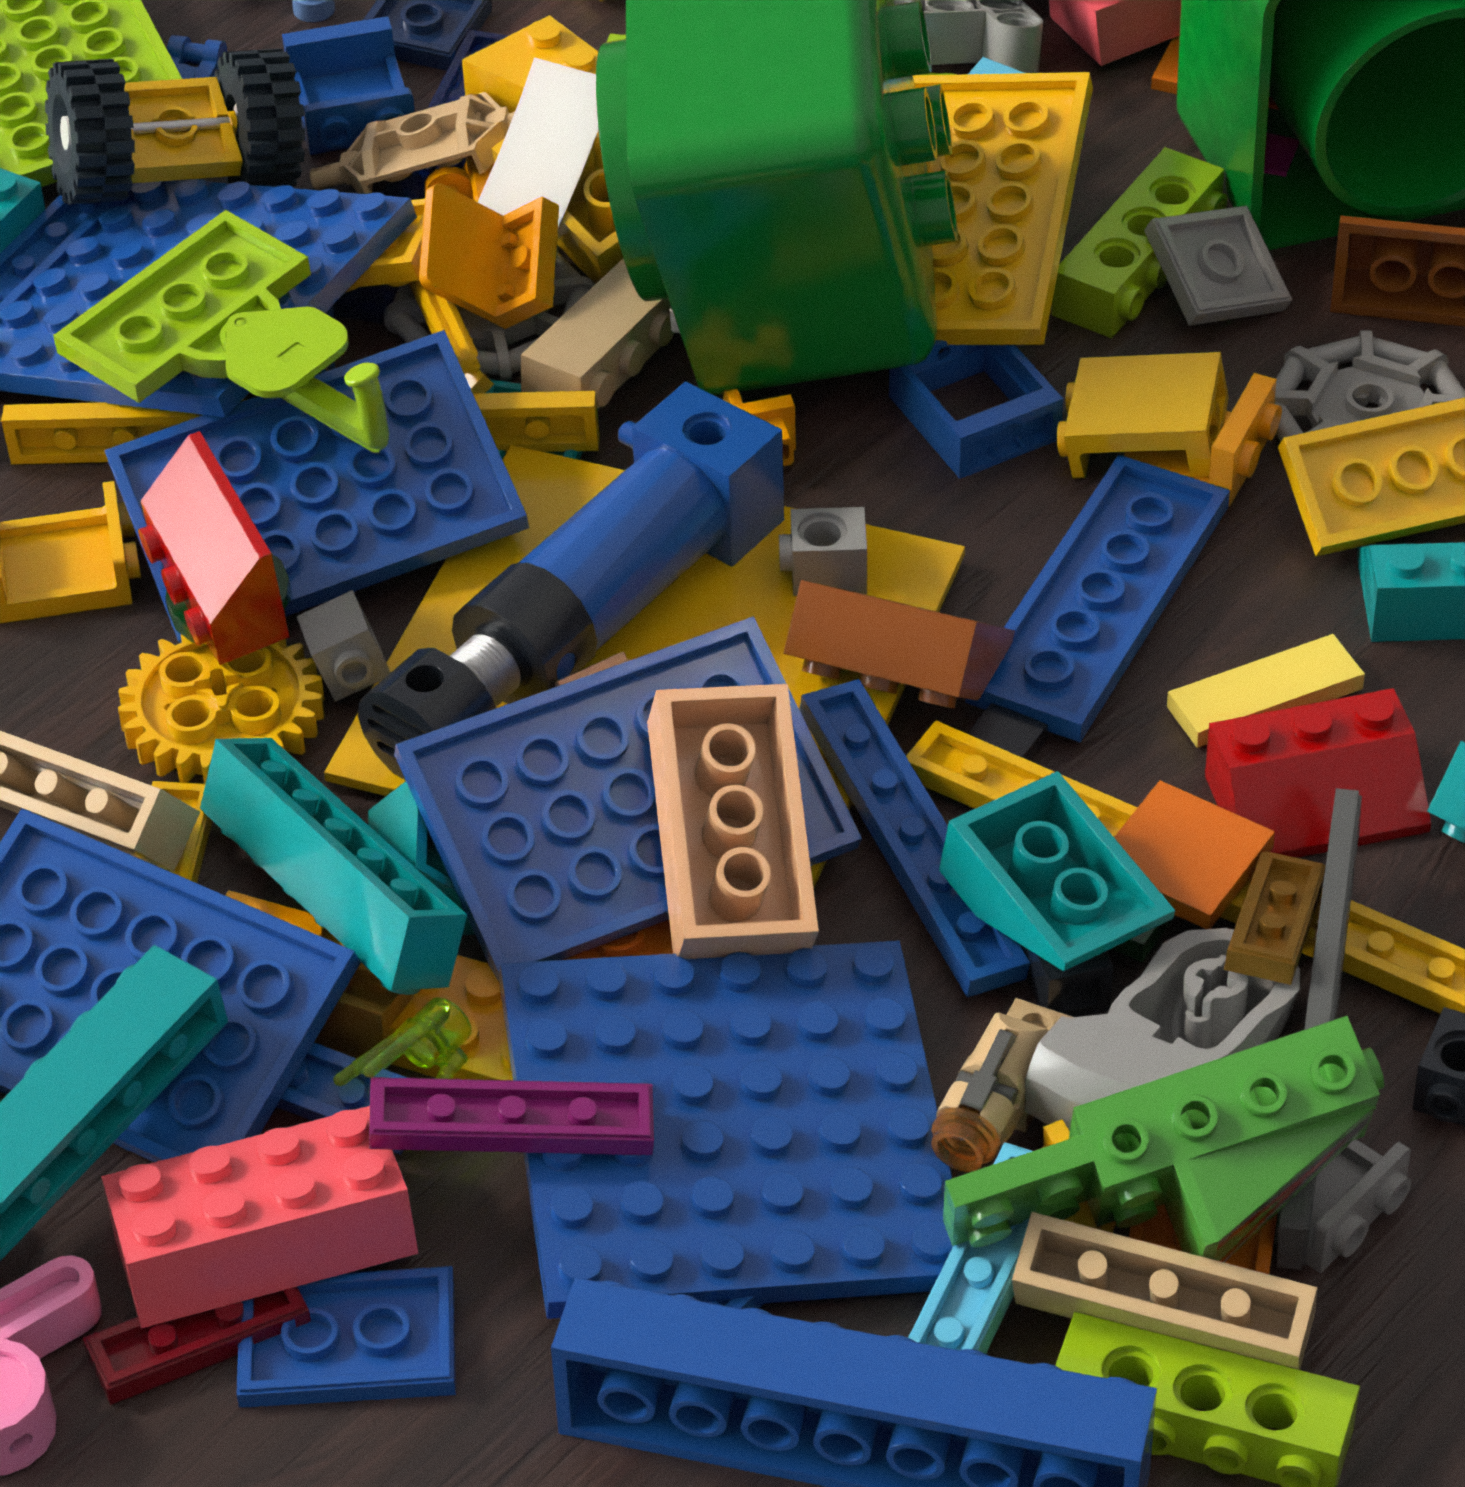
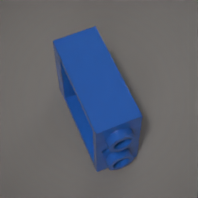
M936 340L930 355L923 362L917 365L889 369V397L959 479L1057 441L1058 423L1063 419V398L1015 345H947V341ZM985 371L1010 400L955 421L931 391Z

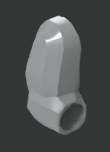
M1234 929L1188 930L1165 941L1142 975L1127 986L1114 1000L1108 1014L1073 1018L1061 1016L1038 1042L1025 1078V1112L1045 1125L1062 1119L1070 1131L1073 1107L1278 1039L1288 1021L1300 990V968L1297 966L1292 985L1224 970L1227 949Z

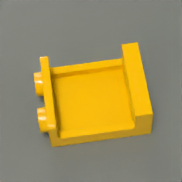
M1221 352L1080 358L1075 382H1068L1066 386L1067 421H1060L1057 427L1058 452L1060 457H1068L1072 478L1086 477L1090 453L1186 450L1191 477L1209 476L1211 446L1224 426L1229 399Z
M115 481L103 482L105 506L0 522V624L133 604L129 579L141 578L136 542L124 543V538L135 537V530L124 502L118 503Z

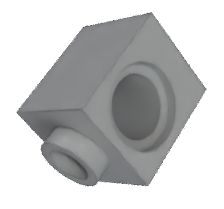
M865 507L791 509V534H779L780 571H792L793 596H797L801 580L867 594Z
M353 590L296 616L310 654L335 702L383 680L391 673L376 635Z

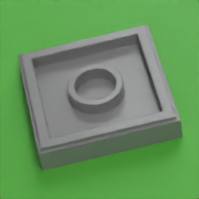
M1247 206L1154 218L1144 230L1189 326L1282 312L1292 301L1288 289Z

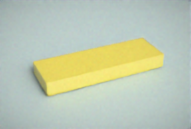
M1331 634L1168 691L1167 708L1194 745L1199 748L1208 743L1209 723L1337 699L1362 690L1365 673L1335 635Z

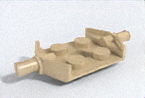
M486 92L465 95L460 97L459 100L393 119L367 123L346 152L341 153L340 162L310 169L312 186L315 190L321 191L346 183L347 185L352 184L359 194L372 193L373 183L382 180L388 182L400 181L411 175L414 171L435 165L439 167L453 166L471 155L479 174L485 173L494 163L491 148L505 138L515 112L509 113L507 106L501 108Z

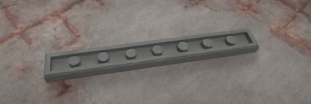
M1339 788L1335 790L1304 1030L1336 1020L1360 833L1362 796L1359 795L1358 790ZM1317 1176L1281 1209L1278 1229L1277 1267L1302 1270V1265L1306 1266Z

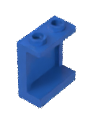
M388 16L282 34L284 52H287L290 56L289 63H293L296 70L294 79L299 81L300 84L299 102L303 104L304 116L301 117L302 127L305 128V140L310 155L348 149L364 130L367 123L389 120L415 112L412 91L410 88L405 87L395 57L393 32Z

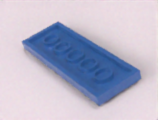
M1118 454L1004 626V628L1015 630L1013 642L980 699L972 700L965 698V703L985 710L993 703L1017 711L1048 724L1049 732L1081 743L1227 511L1230 490Z

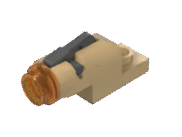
M1015 998L1006 1015L999 1012L994 1014L973 1053L967 1057L960 1069L956 1082L951 1085L936 1112V1118L932 1124L934 1137L932 1138L931 1146L936 1156L942 1162L959 1171H976L984 1163L994 1159L1000 1146L1011 1137L1014 1129L1026 1133L1033 1120L1025 1112V1078L1038 1042L1061 1016L1073 1018L1072 1016Z

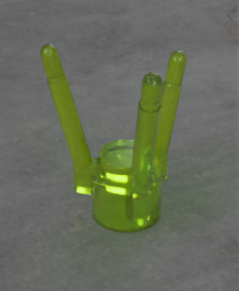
M433 998L413 1018H408L393 1034L337 1073L333 1081L336 1086L342 1087L362 1073L365 1077L371 1078L403 1054L418 1067L428 1069L433 1065L439 1066L440 1070L435 1079H452L454 1074L468 1061L467 1055L460 1047L472 1034L469 1019L453 1002L445 998Z

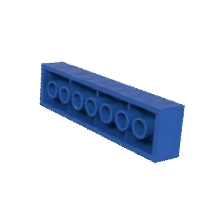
M574 1278L551 1346L558 1434L825 1487H1147L1157 1388L1138 1385L1131 1380L1121 1377H1096L1065 1371L1047 1363L1028 1364L991 1357L973 1349L954 1350L917 1343L905 1336L891 1335L886 1337L844 1329L831 1322L812 1323L775 1316L758 1308H733L702 1302L689 1295L676 1294L670 1296L629 1288L615 1281L597 1282L581 1278Z

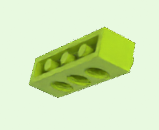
M1164 147L1059 264L1052 300V315L1113 338L1127 320L1132 321L1139 315L1144 301L1154 289L1162 288L1168 281L1145 234V228L1154 218L1226 209L1228 198L1223 193L1224 168Z
M1074 1311L1055 1366L1065 1371L1096 1377H1121L1131 1380L1138 1385L1157 1388L1152 1442L1153 1455L1168 1454L1208 1465L1220 1473L1243 1474L1280 1484L1282 1487H1337L1354 1430L1360 1390L1359 1385ZM1194 1409H1204L1208 1411H1198ZM1266 1428H1276L1279 1430H1269Z

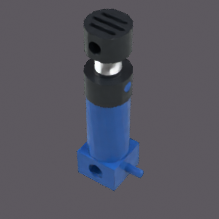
M686 381L637 423L632 421L623 423L618 431V440L620 443L633 449L634 463L520 562L511 564L453 616L452 634L457 650L449 656L436 648L418 649L359 701L358 719L362 732L378 758L393 774L405 780L394 756L396 744L496 709L502 701L510 704L555 688V682L582 669L595 657L596 651L704 554H708L733 567L784 521L782 429Z

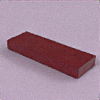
M292 1287L254 1298V1318L242 1322L244 1307L242 1302L142 1329L138 1317L83 1337V1342L91 1365L110 1405L238 1355V1343H241L242 1339L252 1336L253 1342L256 1344L281 1334V1328L285 1322L295 1319L296 1327L311 1322L309 1309L298 1288Z

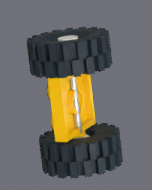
M280 48L224 52L223 57L219 58L217 62L219 70H215L214 77L127 83L123 74H119L120 66L117 62H114V59L53 63V67H50L48 72L50 80L46 82L48 100H45V112L48 115V123H45L46 135H49L50 143L48 147L49 159L53 161L52 174L54 180H57V191L59 196L62 195V201L68 205L123 201L128 198V191H131L133 183L225 177L228 183L247 182L249 185L277 187L289 185L295 187L297 185V178H300L302 173L300 162H304L305 151L302 148V141H305V128L302 127L301 119L304 116L303 104L299 102L300 84L299 81L294 79L296 70L294 64L289 63L290 56Z

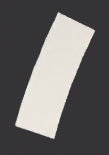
M534 57L516 111L478 203L501 215H505L543 196L559 205V228L599 130L596 104V74Z

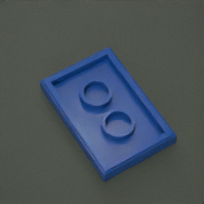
M453 1266L351 1272L297 1286L309 1309L311 1322L296 1327L295 1319L283 1323L281 1334L256 1344L253 1342V1337L250 1336L242 1339L241 1343H238L237 1401L239 1408L456 1395ZM254 1298L242 1301L244 1307L242 1322L254 1318Z

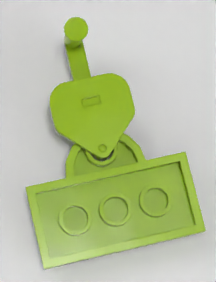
M224 210L53 335L59 355L138 403L182 371L202 378H229L234 383L259 397L282 398L374 453L380 452L388 444L389 428L383 394L378 380L379 366L370 362L361 363L351 368L345 374V383L352 387L356 401L330 387L314 376L333 363L347 350L349 339L345 326L314 307L284 309L280 307L278 299L311 275L308 256L227 210Z

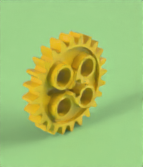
M182 634V643L177 645L160 639L158 641L160 656L141 653L139 655L141 670L128 669L126 671L128 686L119 688L121 706L118 707L121 729L125 733L128 749H137L141 765L155 761L156 772L160 777L176 768L180 783H188L195 774L203 775V781L206 784L216 739L272 738L287 752L303 755L305 753L304 738H316L318 735L316 720L324 719L323 700L325 699L322 677L317 675L316 664L313 658L305 659L301 643L287 647L286 639L222 665H219L207 643L205 646H197L196 643L190 642Z

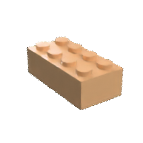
M788 684L656 690L647 724L673 954L676 953L678 957L684 959L726 957L735 952H744L751 955L793 953L802 948L812 949L819 929Z

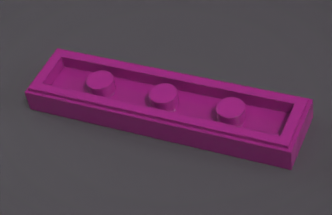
M371 1077L369 1149L617 1155L653 1154L654 1117L652 1084Z

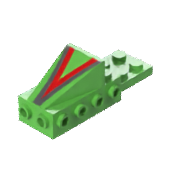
M1344 1016L1073 1107L1068 1140L945 1181L943 1222L951 1244L955 1246L970 1240L972 1247L988 1246L1011 1235V1226L1023 1223L1024 1220L1029 1219L1031 1212L1064 1220L1076 1214L1080 1210L1079 1203L1085 1201L1088 1202L1097 1227L1115 1221L1118 1228L1135 1226L1153 1218L1158 1213L1156 1207L1164 1204L1182 1252L1225 1263L1353 1140L1365 1136L1380 1096L1378 1090L1384 1088V1077L1380 1064L1370 1047L1361 1050L1349 1018Z

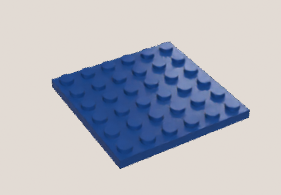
M201 178L133 183L131 188L132 195L120 206L104 211L99 217L100 226L88 237L72 242L66 249L68 256L56 268L40 273L33 281L35 288L21 301L13 302L1 310L0 391L226 417L249 393L248 390L234 383L229 378H202L182 371L138 403L59 355L53 335L224 210L231 212L308 256L311 275L278 299L281 309L314 307L326 313L417 218L411 198L384 196V194L378 192L358 194L339 192L336 189H324L321 191L295 189L289 185L271 187L249 185L247 182H209Z
M900 941L814 945L812 949L802 948L787 954L751 955L744 952H735L726 957L684 959L678 957L675 953L500 964L499 985L513 1081L652 1084L654 1147L652 1155L523 1152L547 1319L561 1318L574 1278L597 1282L615 1281L633 1289L670 1296L676 1294L689 1295L702 1302L718 1301L723 1306L731 1299L754 1296L755 1304L930 1292L953 1247L943 1222L945 1181L952 1179L944 1138L936 1125L937 1107Z

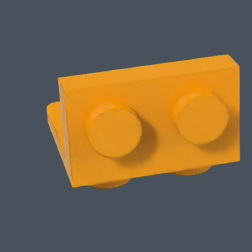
M441 183L429 187L425 194L419 270L421 285L426 290L504 329L553 307L559 205L542 196L512 212L501 215Z
M1254 373L1232 412L1226 411L1224 426L1211 446L1209 476L1191 477L1186 450L1125 452L1124 456L1230 490V507L1246 477L1250 478L1253 475L1260 453L1267 440H1272L1278 430L1282 407L1275 404L1277 379Z

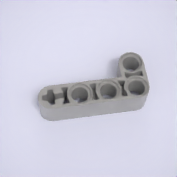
M894 0L895 5L915 1L921 2L927 24L932 65L978 63L982 57H985L1024 73H1039L1043 20L1024 1Z

